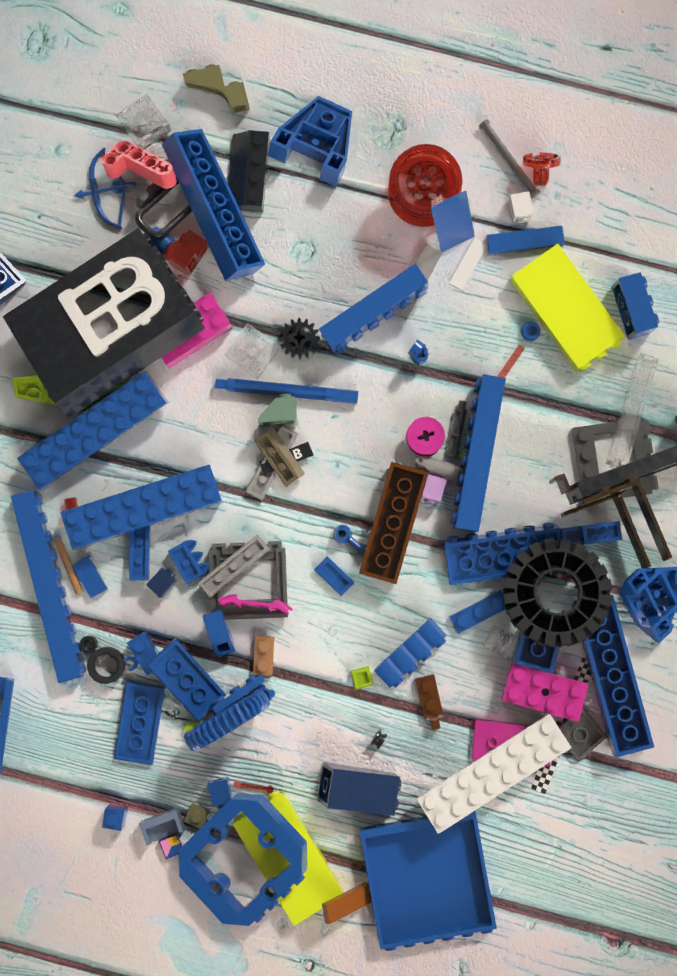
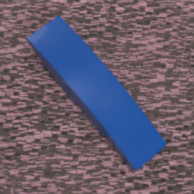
M620 521L560 528L561 539L571 540L573 544L587 545L622 540Z

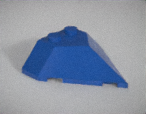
M677 567L638 568L625 579L620 592V596L635 625L656 643H660L672 632L674 626L672 620L674 614L677 613Z

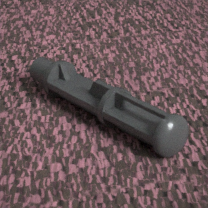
M459 400L458 408L455 409L447 457L450 459L458 458L467 413L465 409L466 401Z

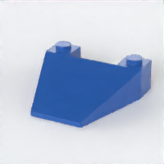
M317 96L277 129L270 141L268 156L286 163L292 150L323 164L320 180L337 187L344 174L347 162L352 111Z

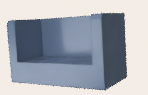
M178 807L143 819L139 823L146 846L178 832L183 833L186 829Z

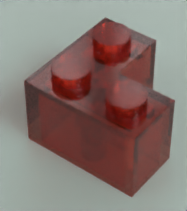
M188 230L187 233L181 235L179 241H175L174 244L168 246L165 257L172 267L190 277L209 248V245L205 239Z

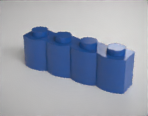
M430 618L382 661L374 671L389 688L392 686L396 688L403 681L401 678L406 673L410 675L417 669L416 664L421 659L424 662L432 655L430 651L435 646L439 648L446 642L444 638L447 635Z

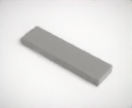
M428 244L424 246L416 261V265L427 281L443 253ZM415 297L410 301L411 304L403 310L399 308L394 313L407 320L418 299Z
M281 425L277 433L287 448L291 449L298 433ZM264 456V458H263L264 460H263V462H262L261 464H263V463L266 462L267 459H266L265 456ZM259 465L245 492L263 501L277 473L274 471L264 475Z
M257 534L199 581L198 585L211 598L270 549Z

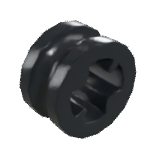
M85 636L80 640L79 647L82 652L91 653L97 649L98 641L93 636ZM85 640H87V641L92 640V643H91V645L93 646L92 649H91V648H88V649L85 648V647H86V644L84 643Z
M379 729L370 744L376 745V748L379 749L384 743L387 734H382Z

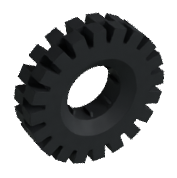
M547 539L542 543L536 542L525 551L523 550L510 565L503 587L505 611L509 615L513 626L518 628L521 634L528 640L530 638L536 644L542 646L549 645L558 648L572 646L591 636L606 619L612 601V596H610V591L612 590L611 580L607 577L608 571L604 564L601 565L599 563V557L593 551L591 553L588 552L585 546L579 543L573 544L571 540L561 539L560 541ZM556 572L565 574L564 577L569 576L576 584L574 588L578 590L577 601L574 600L575 606L571 610L553 613L549 611V608L546 610L541 606L538 601L540 598L536 596V586L540 585L541 582L539 580L547 574L551 576L552 573Z

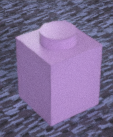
M428 474L421 497L425 499L424 502L435 505L436 502L440 503L447 480Z

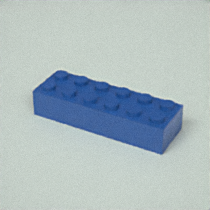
M415 263L320 327L319 331L333 353L336 351L340 353L348 347L347 344L352 340L356 342L361 339L365 331L368 329L373 331L379 326L380 321L383 319L387 321L392 318L397 309L401 308L403 310L411 304L410 301L415 297L420 299L426 295L429 282Z

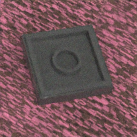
M582 708L579 722L566 719L558 726L571 746V749L568 751L578 762L607 738V735L584 708Z

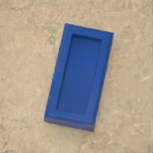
M90 556L72 565L90 599L108 589Z
M328 556L314 569L340 596L354 584Z

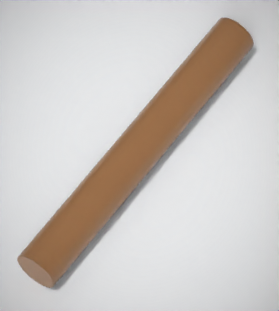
M59 539L55 541V545L75 594H80L83 592L63 541Z

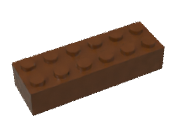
M394 462L390 463L359 574L397 584L429 472Z

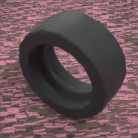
M102 647L90 655L87 661V670L94 681L100 684H109L117 681L123 675L126 662H123L124 656L119 650L113 647ZM110 654L117 660V670L113 675L104 677L96 671L95 662L100 655Z

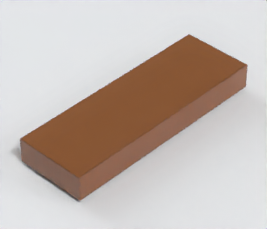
M364 882L322 903L325 923L331 924L372 903L369 883Z

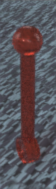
M238 780L234 782L235 788L246 787L266 790L267 793H272L274 790L272 785L265 787L241 783Z

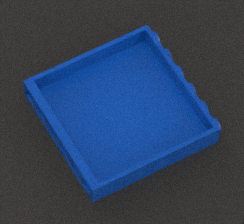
M473 811L439 834L427 816L360 828L380 950L392 951L396 947L403 945L408 948L420 942L431 944L437 939L448 941L454 939V936L470 937L476 932L487 934L491 933L493 929H497L476 811Z

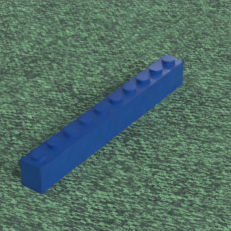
M35 490L12 495L11 500L58 683L85 676L86 667L84 661L80 660L79 654L81 649L79 642L75 640L74 623L71 624L69 616L72 613L70 606L66 605V589L64 586H61L60 579H62V573L60 568H57L55 562L57 554L55 549L51 547L50 542L53 539L50 530L47 531L46 523H48L46 513L42 511V496Z

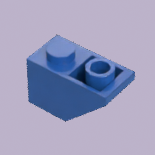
M218 610L203 615V620L216 656L220 657L235 652L233 638L222 611Z

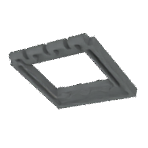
M641 418L572 428L580 481L599 474L594 435L631 430L636 460L647 457V454H652L651 438L644 439V435H650L649 422H642ZM648 476L640 479L646 495L653 494L652 490L659 489L657 476ZM632 488L622 494L623 498L635 496Z
M268 541V548L270 550L257 561L276 560L277 600L288 605L286 548H282L281 541ZM245 542L230 543V550H226V543L212 544V551H209V573L217 568L219 563H223L243 547ZM220 591L210 598V613L221 610L225 620L288 617V615L280 610L270 612L268 608L242 605L239 608L235 604L222 607L218 601ZM257 599L248 601L273 603L276 599Z

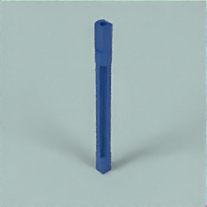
M228 378L227 380L216 379L215 388L226 389V391L271 396L291 394L295 398L357 404L359 392L357 390Z

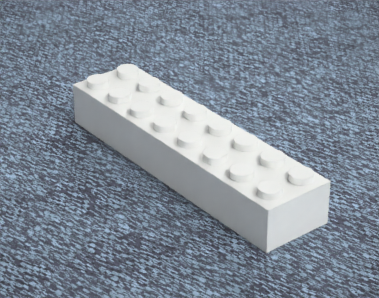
M547 714L416 799L439 834L571 749V746L551 715Z

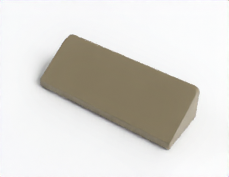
M273 427L267 429L254 439L285 487L305 475Z

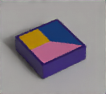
M178 833L159 840L165 859L178 855L179 849L183 846Z

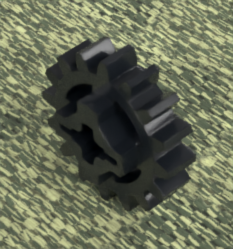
M298 318L296 323L291 319V325L285 323L286 330H280V333L284 336L279 337V341L284 342L280 346L281 349L286 348L285 354L291 353L292 359L298 355L299 360L302 359V355H305L308 359L309 352L315 354L313 348H319V344L316 341L320 340V336H316L319 330H313L315 324L308 325V319L301 322L300 318ZM303 327L308 329L311 335L304 332ZM296 328L292 334H289L292 329ZM299 331H300V333H301V335H302V338H304V339H302V341H301V343H300V344H301L300 347H299V343H298V341H297V338H298V335H299ZM288 343L293 344L296 347V350L292 349L288 345ZM307 344H311L306 350L303 349Z

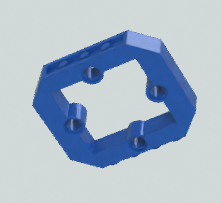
M236 793L179 849V877L222 924L250 926L254 921L258 923L265 916L263 912L267 909L271 911L279 903L277 899L280 896L284 899L292 891L290 887L293 884L297 886L304 880L303 874L307 870V841L264 795ZM241 811L261 831L258 835L260 845L267 849L275 846L290 863L276 877L267 879L260 888L259 893L245 907L228 890L231 884L229 877L224 873L214 875L197 856L208 843L219 844L228 835L230 830L228 823ZM214 828L220 832V835L215 832ZM267 832H268V833H271V834L273 835L274 839L270 838V837L267 835ZM268 887L272 888L275 893L270 892Z

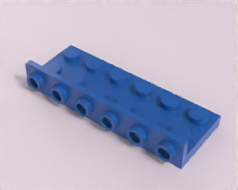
M544 523L542 527L528 525L524 526L521 530L507 528L504 529V532L499 533L492 530L485 532V535L470 533L463 538H459V536L447 537V540H443V545L445 547L449 584L455 585L505 578L512 562L523 550L528 549L530 545L536 542L542 543L547 539L560 541V528L554 525V523Z

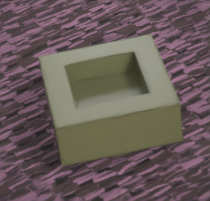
M192 802L184 822L201 828L210 810Z

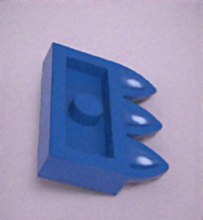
M195 540L184 541L168 551L186 584L203 576L210 566L209 563L198 564L203 556V552L196 551L191 553L197 543Z

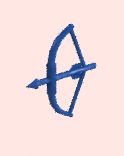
M103 147L94 156L89 167L91 190L83 192L80 190L73 196L83 199V196L92 195L95 208L103 221L111 226L122 229L121 222L126 189L135 186L136 182L125 183L122 176H120V180L113 181L111 186L97 188L95 165L100 155L107 153L106 148ZM113 191L115 194L123 193L118 224L111 222L101 208L99 193Z

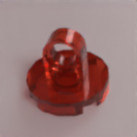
M539 152V155L533 156V153L523 155L522 164L533 168L534 185L546 186L549 180V168L560 166L561 156L558 157V154Z

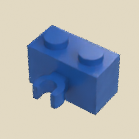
M143 632L127 642L134 656L126 657L123 662L133 661L134 665L128 669L129 671L135 670L138 664H140L148 676L153 672L146 665L160 652L148 633Z

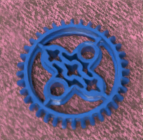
M262 689L244 696L184 734L185 743L191 751H197L220 739L267 709L270 705L268 696Z

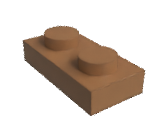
M255 636L253 675H273L275 637Z

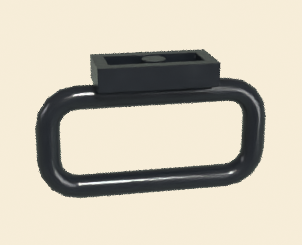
M152 183L137 197L136 206L139 210L135 214V222L151 238L161 239L165 237L192 212L190 205H188L160 231L152 230L143 221V216L174 187L165 189Z

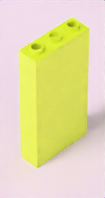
M559 244L553 246L509 279L575 372L579 369L584 371L592 365L590 361L594 358L599 360L607 354V349L610 347L615 349L622 344L621 339L625 337L624 333Z
M276 790L268 795V800L307 841V870L303 874L304 880L297 886L293 884L290 887L292 891L284 899L281 896L278 898L292 924L295 926L321 910L322 903L344 893V889L284 790L281 792ZM243 812L235 816L236 820H234L233 826L265 879L276 877L290 864L289 861L275 846L267 849L260 845L258 835L261 831ZM267 832V835L274 839L273 835Z

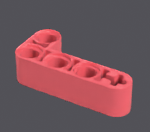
M128 141L118 142L101 160L107 176L112 179L120 177L129 169L165 189L174 187L177 182L170 163Z

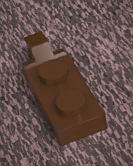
M431 674L415 678L423 715L426 721L431 720L433 730L440 729L439 718L443 717V711L435 675Z

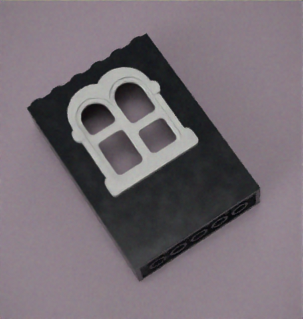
M139 228L2 316L54 404L68 418L205 329L202 324L204 318L198 308L192 302L146 232L142 234ZM124 268L133 269L136 273L135 283L124 292L119 293L111 282L110 277ZM103 283L111 295V300L90 314L84 315L78 307L76 299L96 285ZM144 291L149 293L152 298L150 307L134 319L126 322L118 311L117 305L137 292ZM110 312L118 324V329L105 338L99 339L91 327V322L104 313Z

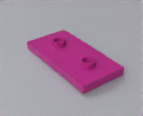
M475 720L472 759L477 760L530 725Z

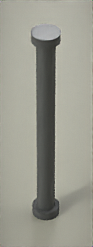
M486 119L479 125V128L485 131L530 192V197L533 199L541 191L536 189L491 128L489 120Z

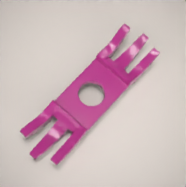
M237 594L226 595L218 599L222 607L235 604L241 608L242 605L268 608L270 612L280 610L286 615H289L288 610L293 611L289 605L277 599L273 603H263L238 599Z

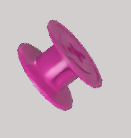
M420 417L413 421L406 434V441L410 450L420 456H431L437 453L445 440V431L441 423L431 417ZM423 432H426V435L433 433V436H430L428 441L417 439L423 435Z

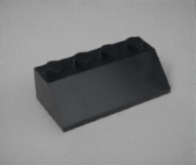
M248 130L233 134L228 185L241 211H264L270 135L267 131Z

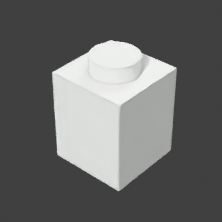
M529 191L510 195L508 202L512 221H518V223L529 221L534 214Z

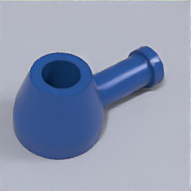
M338 525L334 529L333 538L336 542L340 544L348 543L359 554L366 548L352 537V531L347 525ZM344 530L346 532L345 537H340L339 531Z

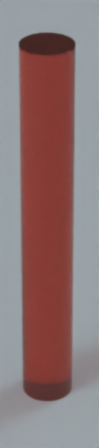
M517 346L497 377L505 378L524 351L525 348L523 346Z

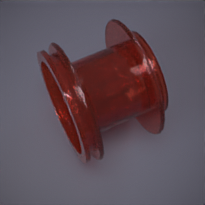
M419 144L405 150L393 163L389 175L388 199L395 214L413 226H434L431 207L461 193L463 180L460 166L450 152L437 145ZM421 181H424L425 183L429 182L430 185H429V186H427L426 184H423V185H422L420 182H421ZM413 182L415 186L411 188L408 184ZM435 182H440L441 186H437ZM434 193L436 198L431 199L429 194ZM415 194H421L422 198H415Z

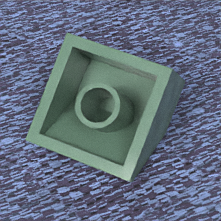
M281 394L280 398H275L259 416V426L298 424L295 396Z

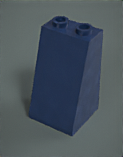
M323 762L317 801L328 809L395 816V810L398 809L399 805L397 799L398 791L401 789L402 782L400 776L395 773Z

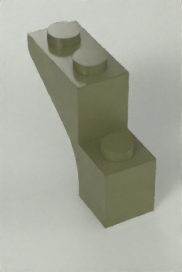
M210 64L204 69H190L183 73L185 84L188 88L221 96L227 101L232 114L250 110L244 83L234 81L225 86L220 65Z

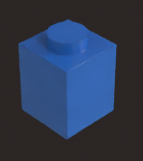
M229 777L208 782L212 806L222 808L233 797Z
M109 804L105 808L102 828L121 831L125 827L128 807Z

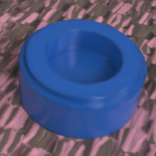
M527 322L521 329V335L526 341H535L541 333L540 326L535 322Z

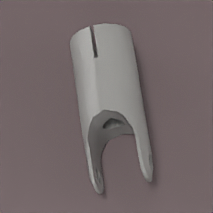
M419 456L415 463L416 469L429 472V475L455 482L459 465Z

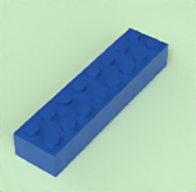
M196 129L172 133L161 145L173 167L174 173L224 280L228 281L253 275L265 265V262L203 130Z
M144 371L17 459L37 488L41 490L169 402L148 371Z
M483 374L475 382L474 393H477V395L472 400L470 411L473 412V417H470L467 425V430H470L469 436L467 435L464 442V449H467V453L461 459L460 467L463 468V473L458 476L457 486L460 487L459 493L455 494L454 505L457 507L456 512L452 513L450 524H453V529L474 533L479 532L506 378Z
M209 464L60 513L72 550L75 551L222 503Z
M610 595L612 596V601L606 619L591 636L582 641L612 755L621 757L655 747L614 596Z

